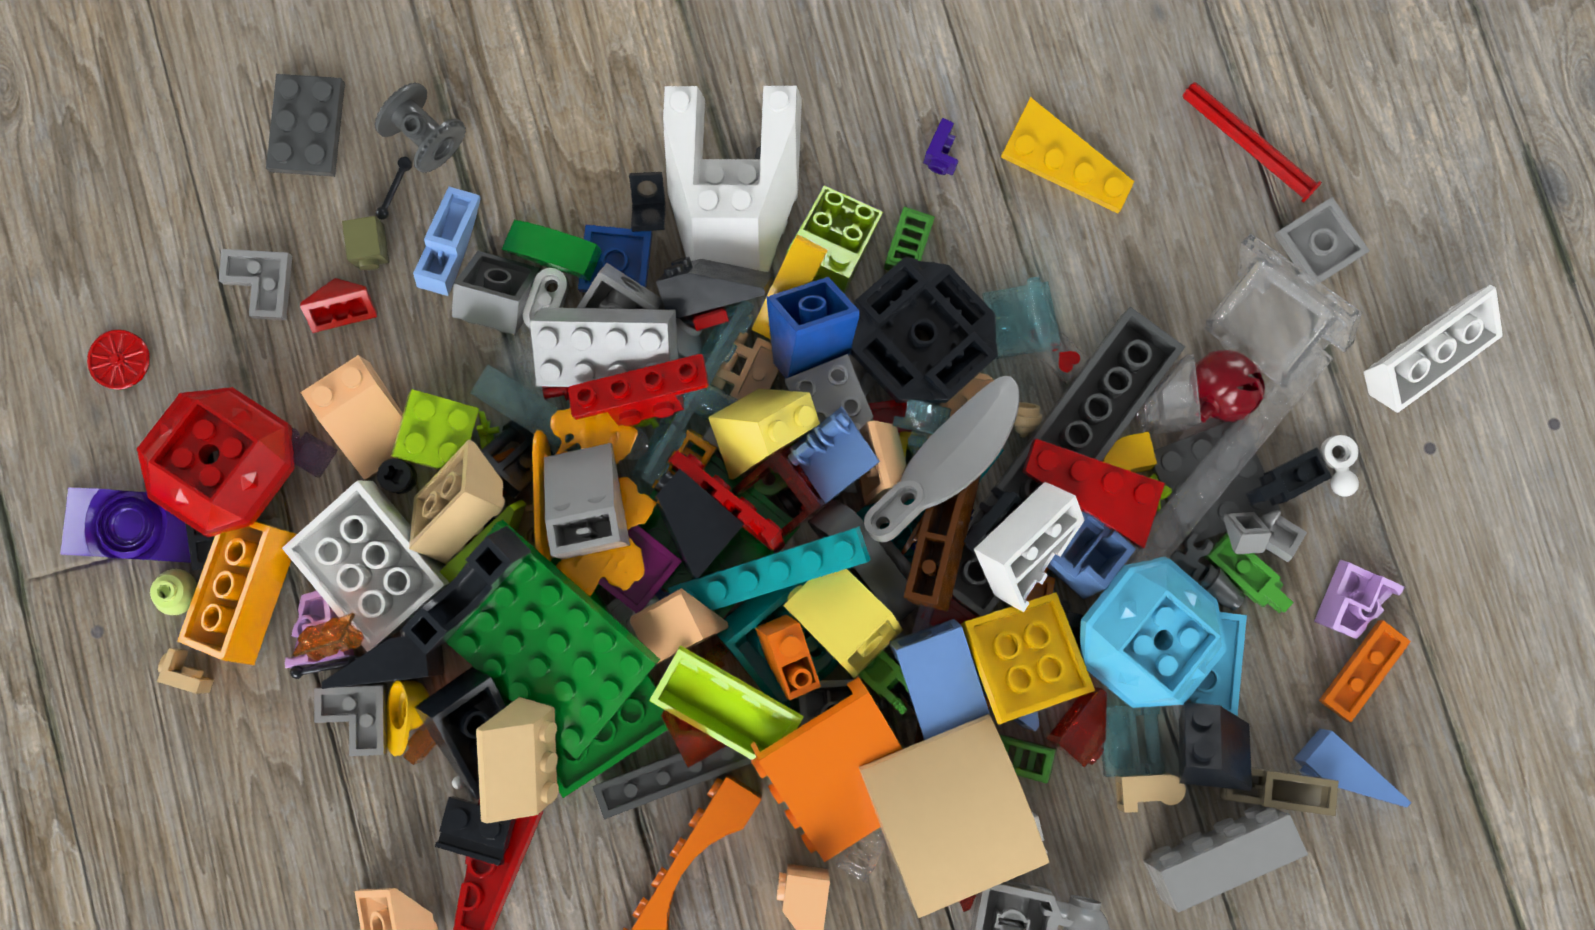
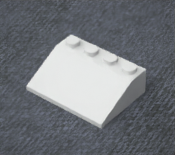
M357 480L282 547L367 652L401 630L423 605L449 584L448 580L440 573V570L445 567L440 561L409 549L411 525L374 481Z

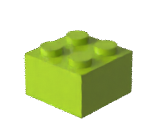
M411 389L391 457L440 470L467 440H471L479 408Z

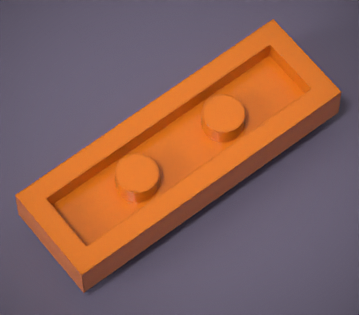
M1378 620L1319 701L1344 721L1351 723L1411 641L1384 620Z

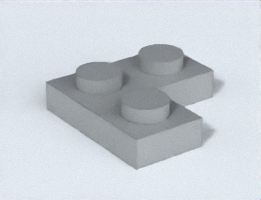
M222 249L219 282L223 285L251 286L249 316L253 319L287 320L292 255L288 252Z
M387 685L314 688V723L349 721V756L387 754Z

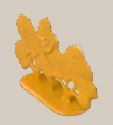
M568 408L557 410L550 419V427L554 435L562 441L555 455L568 452L565 450L576 443L581 446V449L612 443L617 464L631 452L638 435V430L634 426H618L608 412L575 420L571 415V409ZM536 430L532 444L535 548L551 562L553 556L550 554L545 524L544 457L551 456V450L545 433L542 430ZM573 434L574 438L570 442H565L566 435ZM618 478L627 530L639 524H645L657 502L646 494H639L637 485L630 478ZM630 537V546L561 559L556 565L561 572L589 596L592 595L602 577H605L609 584L619 587L624 591L629 589L634 581H639L645 571L641 548L635 545Z

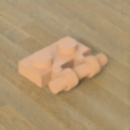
M740 329L736 330L732 340L729 339L724 348L726 353L720 366H715L711 375L714 378L709 386L711 391L721 394L726 383L734 386L729 396L733 401H738L757 389H771L779 373L778 368L773 363L771 343L757 337L751 349L744 345L749 334ZM738 357L746 359L740 375L731 372Z

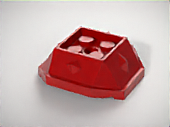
M233 387L179 393L137 447L148 499L206 537L216 536L223 532L253 525L295 469L292 426ZM219 450L217 461L208 464L210 454Z

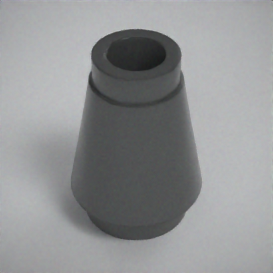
M1211 564L1205 565L1206 568L1197 583L1216 598L1218 604L1229 608L1231 611L1237 610L1243 604L1245 595L1241 593L1220 567H1213Z

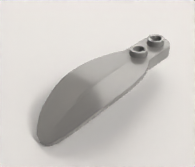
M999 377L983 387L926 440L910 460L901 481L894 485L866 513L864 526L872 539L878 542H887L894 539L924 509L938 505L953 497L976 480L992 464L1006 443L1018 413L1019 386L1012 377ZM914 499L911 504H904L907 500ZM889 523L888 527L879 529L882 524Z

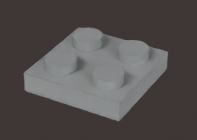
M1333 197L1274 234L1311 289L1370 251Z

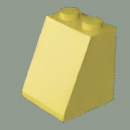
M757 389L708 417L730 479L737 478L820 425L810 392Z
M848 569L807 581L804 585L797 586L790 592L787 597L788 601L783 605L854 679L890 644V641H893L903 631L892 612Z

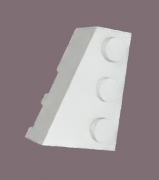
M1044 482L974 548L995 597L1022 612L1026 610L1029 602L1025 599L1037 582L1043 584L1048 576L1044 572L1055 554L1061 557L1084 522V517L1075 495Z

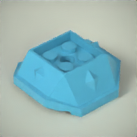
M1167 557L1124 565L1081 619L1080 653L1087 671L1132 708L1184 705V702L1190 698L1227 651L1218 600ZM1161 631L1159 640L1154 643L1155 635Z

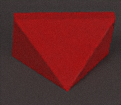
M334 278L300 302L301 310L312 333L377 317L376 309L366 286Z

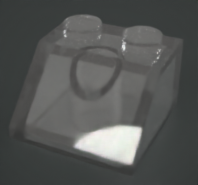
M1194 354L1186 355L1170 367L1137 412V422L1139 426H1143V432L1149 431V434L1183 432L1201 423Z

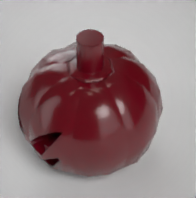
M1232 350L1212 351L1197 362L1189 373V392L1192 395V400L1199 407L1194 416L1201 423H1205L1210 416L1225 422L1242 420L1255 411L1264 398L1265 384L1260 369L1251 359L1239 352Z

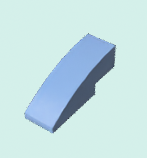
M448 187L425 235L426 247L413 272L418 288L449 296L471 237L481 200L480 195Z

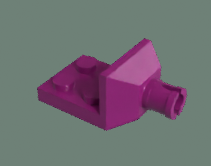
M639 525L631 527L628 530V536L635 545L641 548L645 569L642 578L639 581H634L632 586L624 591L619 587L609 584L605 577H602L598 582L635 613L644 609L682 562L680 558Z

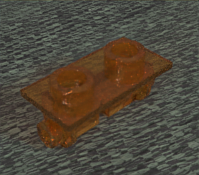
M350 613L339 618L334 617L327 622L308 626L299 635V643L292 655L297 657L306 654L310 659L319 661L325 657L337 654L339 650L344 652L358 648L363 642L364 636L360 630L355 629L351 625L355 614Z

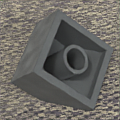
M477 251L453 283L452 317L465 320L471 324H479L494 328L503 333L516 335L524 322L523 310L534 279L541 268Z

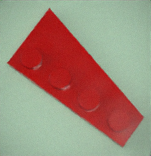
M1039 439L1032 440L1023 473L1041 485L1047 482L1075 495L1081 511L1090 514L1104 523V526L1112 531H1117L1138 548L1145 549L1165 483Z
M677 450L668 460L676 472L681 469L744 523L742 527L770 551L777 553L785 546L781 535L783 530L769 518L765 519L756 512L757 509L744 497L738 498L730 492L731 487L719 476L714 475L712 478L703 470L705 467L703 463L694 455L689 453L687 456H684Z
M544 811L535 816L516 819L510 843L503 858L505 859L503 865L498 866L466 856V874L464 883L461 884L453 930H494Z

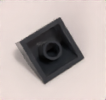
M1184 702L1179 717V784L1251 791L1252 773L1249 723L1220 705Z

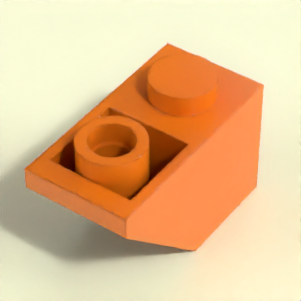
M786 614L755 627L765 658L789 701L821 687L800 622Z

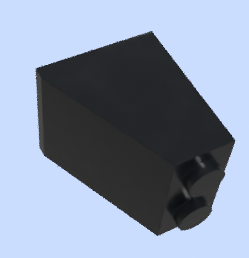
M681 469L674 475L668 471L654 487V490L658 492L654 501L657 502L656 506L688 574L693 579L700 577L744 523Z

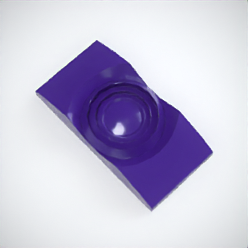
M68 488L60 555L191 563L186 523L148 499L147 492L99 488Z

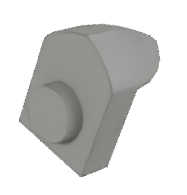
M1281 510L1270 511L1260 517L1261 521L1271 531L1266 549L1289 562L1295 555L1307 532L1280 516Z

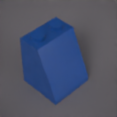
M829 277L766 297L773 363L786 379L846 354L849 356L860 316L859 309Z

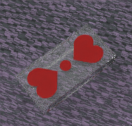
M1042 313L1017 338L1064 383L1089 360V357Z

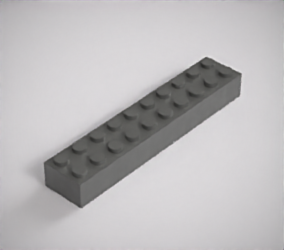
M1129 307L1119 317L994 487L1004 492L1011 493L1013 491L1024 502L1041 486L1040 483L1022 472L1033 439H1039L1102 461L1184 350L1185 346L1132 307ZM990 492L983 502L988 506H993L998 502V499ZM980 507L971 517L968 531L974 523L979 522L985 515ZM964 543L951 598L975 616L981 617L990 614L1000 599L994 596L978 558Z

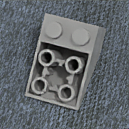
M612 443L544 457L545 524L551 556L563 560L630 546Z

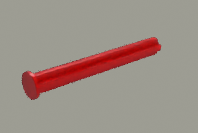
M1192 83L1185 90L1183 98L1299 194L1302 197L1301 202L1304 203L1321 185L1322 182L1320 180L1315 182L1198 83Z

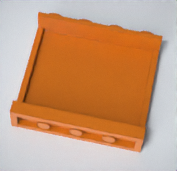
M859 677L847 684L852 695L761 751L756 742L750 744L756 755V758L751 760L756 771L762 779L766 776L769 777L772 784L768 785V788L778 804L783 801L786 803L788 809L784 812L794 829L801 826L805 832L801 835V838L811 854L817 851L824 862L881 827L859 767L903 749Z

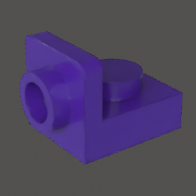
M944 118L939 123L926 151L923 163L928 165V168L936 174L946 175L947 173L953 175L959 162L948 155L956 136L951 134L954 123Z

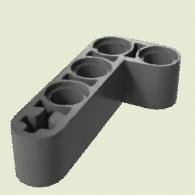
M833 499L808 521V524L819 538L860 526L871 560L867 563L851 567L849 570L892 612L898 623L919 606L903 598L907 580L880 543L870 537L863 520L852 509Z

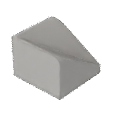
M1255 512L1224 515V522L1235 554L1264 553L1271 536V531Z

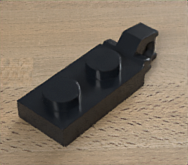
M1316 447L1264 473L1259 478L1262 486L1246 493L1252 506L1270 500L1273 506L1297 497L1331 479L1332 476Z

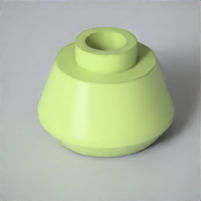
M170 569L161 573L152 583L150 596L159 611L168 615H180L188 611L197 582L187 571Z

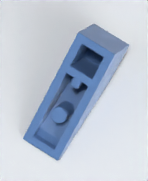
M1319 729L1294 757V760L1302 766L1299 770L1302 775L1338 780V788L1406 808L1412 803L1331 730Z

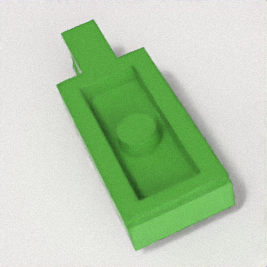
M1228 532L1218 540L1211 552L1204 556L1214 567H1220L1246 596L1261 607H1265L1268 604L1278 613H1285L1294 603L1280 590L1284 585L1279 580L1281 577L1254 553H1234Z

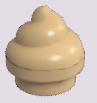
M1019 402L1018 413L1013 426H1015L1014 429L1020 434V437L1024 438L1041 424L1042 414H1040V406L1033 403Z

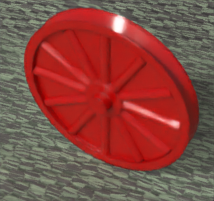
M111 330L103 333L92 343L87 355V366L93 379L102 386L116 390L127 389L136 385L147 373L150 363V354L145 342L139 336L126 330Z

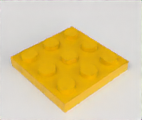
M1057 592L1028 601L1029 605L1024 612L1012 606L961 624L998 725L1095 691Z

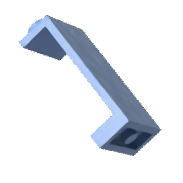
M955 619L890 641L893 655L899 661L924 740L984 715H990L963 628Z

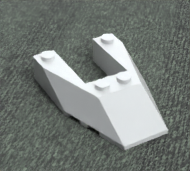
M665 86L663 123L667 192L685 256L690 257L691 261L705 259L764 272L770 271L781 235L784 234L787 219L793 203L798 197L802 98L797 86H763L760 159H703L704 96L698 86Z

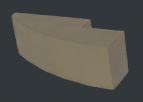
M1251 767V791L1221 788L1220 798L1228 801L1336 816L1339 781Z

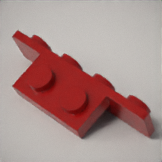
M696 354L572 385L568 388L571 415L575 420L608 412L618 426H633L640 423L641 420L652 417H669L674 412L684 410L681 394L708 387L705 359L702 354Z

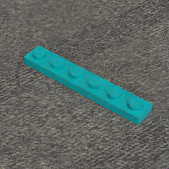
M860 526L673 585L668 590L672 594L682 588L710 610H715L867 563L871 559Z

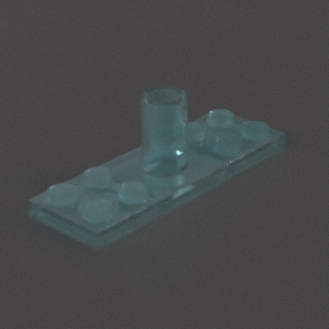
M744 300L727 305L729 321L716 325L702 348L701 354L705 359L708 387L681 394L684 410L674 412L673 415L662 418L659 427L656 428L633 468L631 476L652 485L655 480L660 481L669 468L670 464L666 460L672 450H679L687 434L683 431L693 413L709 421V416L738 401V399L714 386L711 382L723 361L729 362L737 349V345L734 342L739 333L744 334L751 325L754 318L751 315L755 307L753 304Z

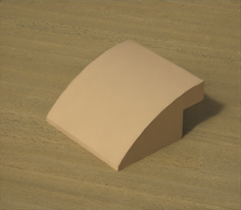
M989 714L859 767L887 845L902 876L918 918L1050 863L1019 779Z

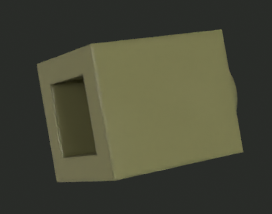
M376 216L342 221L346 257L350 263L360 270H375L379 268V264L389 263L385 227Z

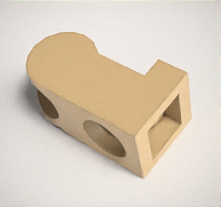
M1167 772L1115 774L1117 808L1124 813L1138 812V802L1160 801L1166 805H1176L1183 800L1186 793L1185 784H1179V777Z

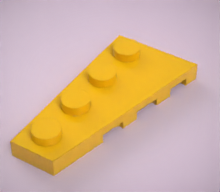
M1031 97L1001 155V158L1117 214L1121 211L1135 182Z

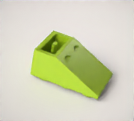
M825 185L823 186L796 236L800 235L828 250L814 281L829 277L845 294L882 217V211Z

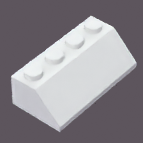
M1489 285L1467 296L1436 320L1423 327L1422 330L1407 341L1398 345L1396 349L1372 364L1364 371L1369 395L1398 413L1500 339L1503 334L1496 287Z

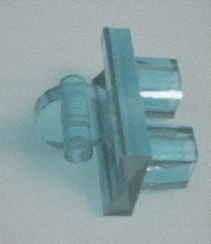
M908 399L905 418L894 416L892 426L913 431L908 438V447L910 452L915 455L926 440L950 418L951 409Z

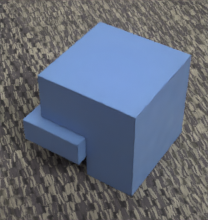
M1081 511L1084 522L1061 557L1055 554L1047 568L1081 598L1085 599L1105 590L1136 548L1117 531L1111 533L1112 530L1104 526V523L1090 514Z

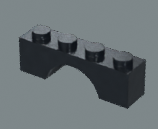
M508 526L488 535L465 559L467 564L462 571L440 593L417 611L402 628L403 632L427 655L448 641L530 554L531 550Z

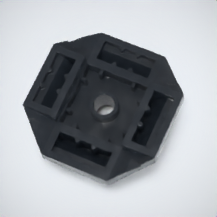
M904 257L854 302V305L859 309L860 316L850 354L896 403H947L998 356L995 313L950 265L918 261V259ZM914 331H925L929 336V341L919 340L915 336Z

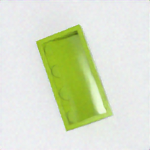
M681 645L649 700L751 760L756 758V755L750 744L756 742L762 751L796 730L804 717Z

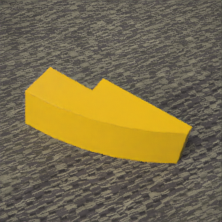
M797 235L767 296L813 282L828 250ZM766 298L751 330L771 340Z

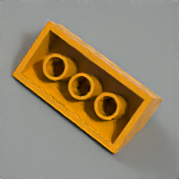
M256 521L251 526L216 535L177 642L224 661L255 665L291 563V559L282 547L297 534Z

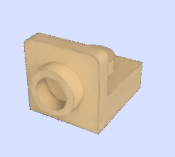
M169 648L159 662L158 672L160 674L157 682L196 694L210 693L214 680L203 677L204 671L201 669L184 666L188 651Z

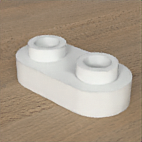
M546 268L536 275L522 314L524 323L529 330H531L530 320L540 308L563 307L568 294L569 284L565 275L560 270ZM551 283L558 285L557 290L554 292L547 291V286Z

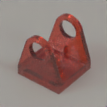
M790 447L776 451L732 489L734 495L738 496L770 472L774 471L775 474L778 472L803 504L801 506L803 512L782 528L783 533L781 535L783 538L827 505L801 466H795L789 460Z

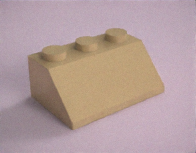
M467 440L414 496L409 542L410 550L446 564L456 553L463 550L466 543L474 535H478L482 531L484 525L493 516H498L502 511L505 499L502 497L503 481L475 442Z
M519 697L476 729L481 822L493 823L535 816L557 798L559 791L556 772L558 756L556 754L555 735L557 726L555 723L554 707Z

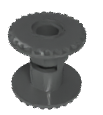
M414 82L399 88L398 91H395L384 102V105L377 113L374 125L377 133L382 137H390L402 131L406 137L410 138L419 147L414 157V167L422 173L436 170L451 158L465 137L466 127L459 119H451L439 125L422 109L427 99L426 88L422 84Z

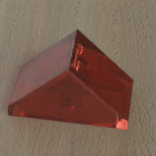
M663 711L661 717L688 768L727 746L673 714Z

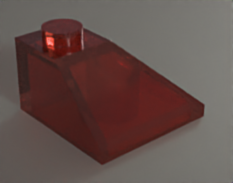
M1094 687L1095 691L1079 696L1046 738L1075 763L1084 768L1088 763L1093 765L1100 758L1104 751L1101 746L1106 741L1107 692L1099 687Z

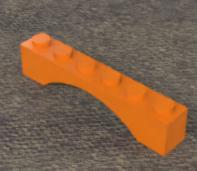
M727 774L724 780L717 777L707 793V796L712 798L705 810L699 807L688 824L694 829L687 840L680 837L669 854L675 858L668 870L661 867L651 883V886L656 888L649 900L643 897L633 912L632 916L637 918L631 930H669L670 906L675 888L682 874L694 858L709 845L726 835L744 829L762 799L760 793L730 774Z

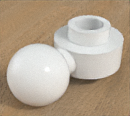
M1331 436L1322 443L1320 448V454L1325 464L1335 469V474L1330 482L1331 488L1339 496H1351L1359 487L1358 477L1349 470V467L1357 460L1358 447L1355 441L1348 436ZM1335 446L1341 450V455L1338 458H1335L1332 453Z

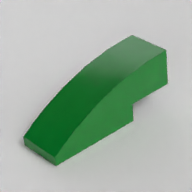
M515 219L502 247L504 252L547 268L558 269L562 273L566 272L589 282L602 253L599 246L590 241Z

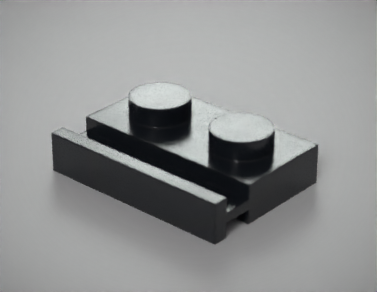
M455 796L449 797L439 830L441 833L435 847L494 865H503L505 861L503 858L506 849H508L516 819L484 823L481 822L479 803Z

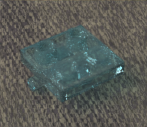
M1033 277L1027 279V285L982 293L983 301L995 313L998 356L995 359L1060 348L1061 342L1049 281L1041 282L1040 277Z

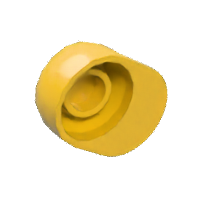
M397 680L392 684L387 701V748L393 756H400L404 753L408 743L409 732L424 724L415 706L428 698L429 693L423 684L414 680Z

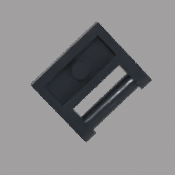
M510 420L503 426L502 432L483 449H480V451L502 479L503 489L515 499L533 482L532 444L534 434L517 420ZM511 441H517L520 446L502 462L498 463L493 458Z

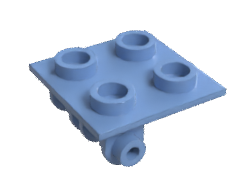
M842 406L790 447L791 453L788 455L793 465L801 466L825 504L880 462Z

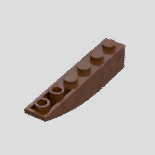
M981 475L953 497L925 510L903 597L915 605L948 612L964 548L963 540L967 535Z

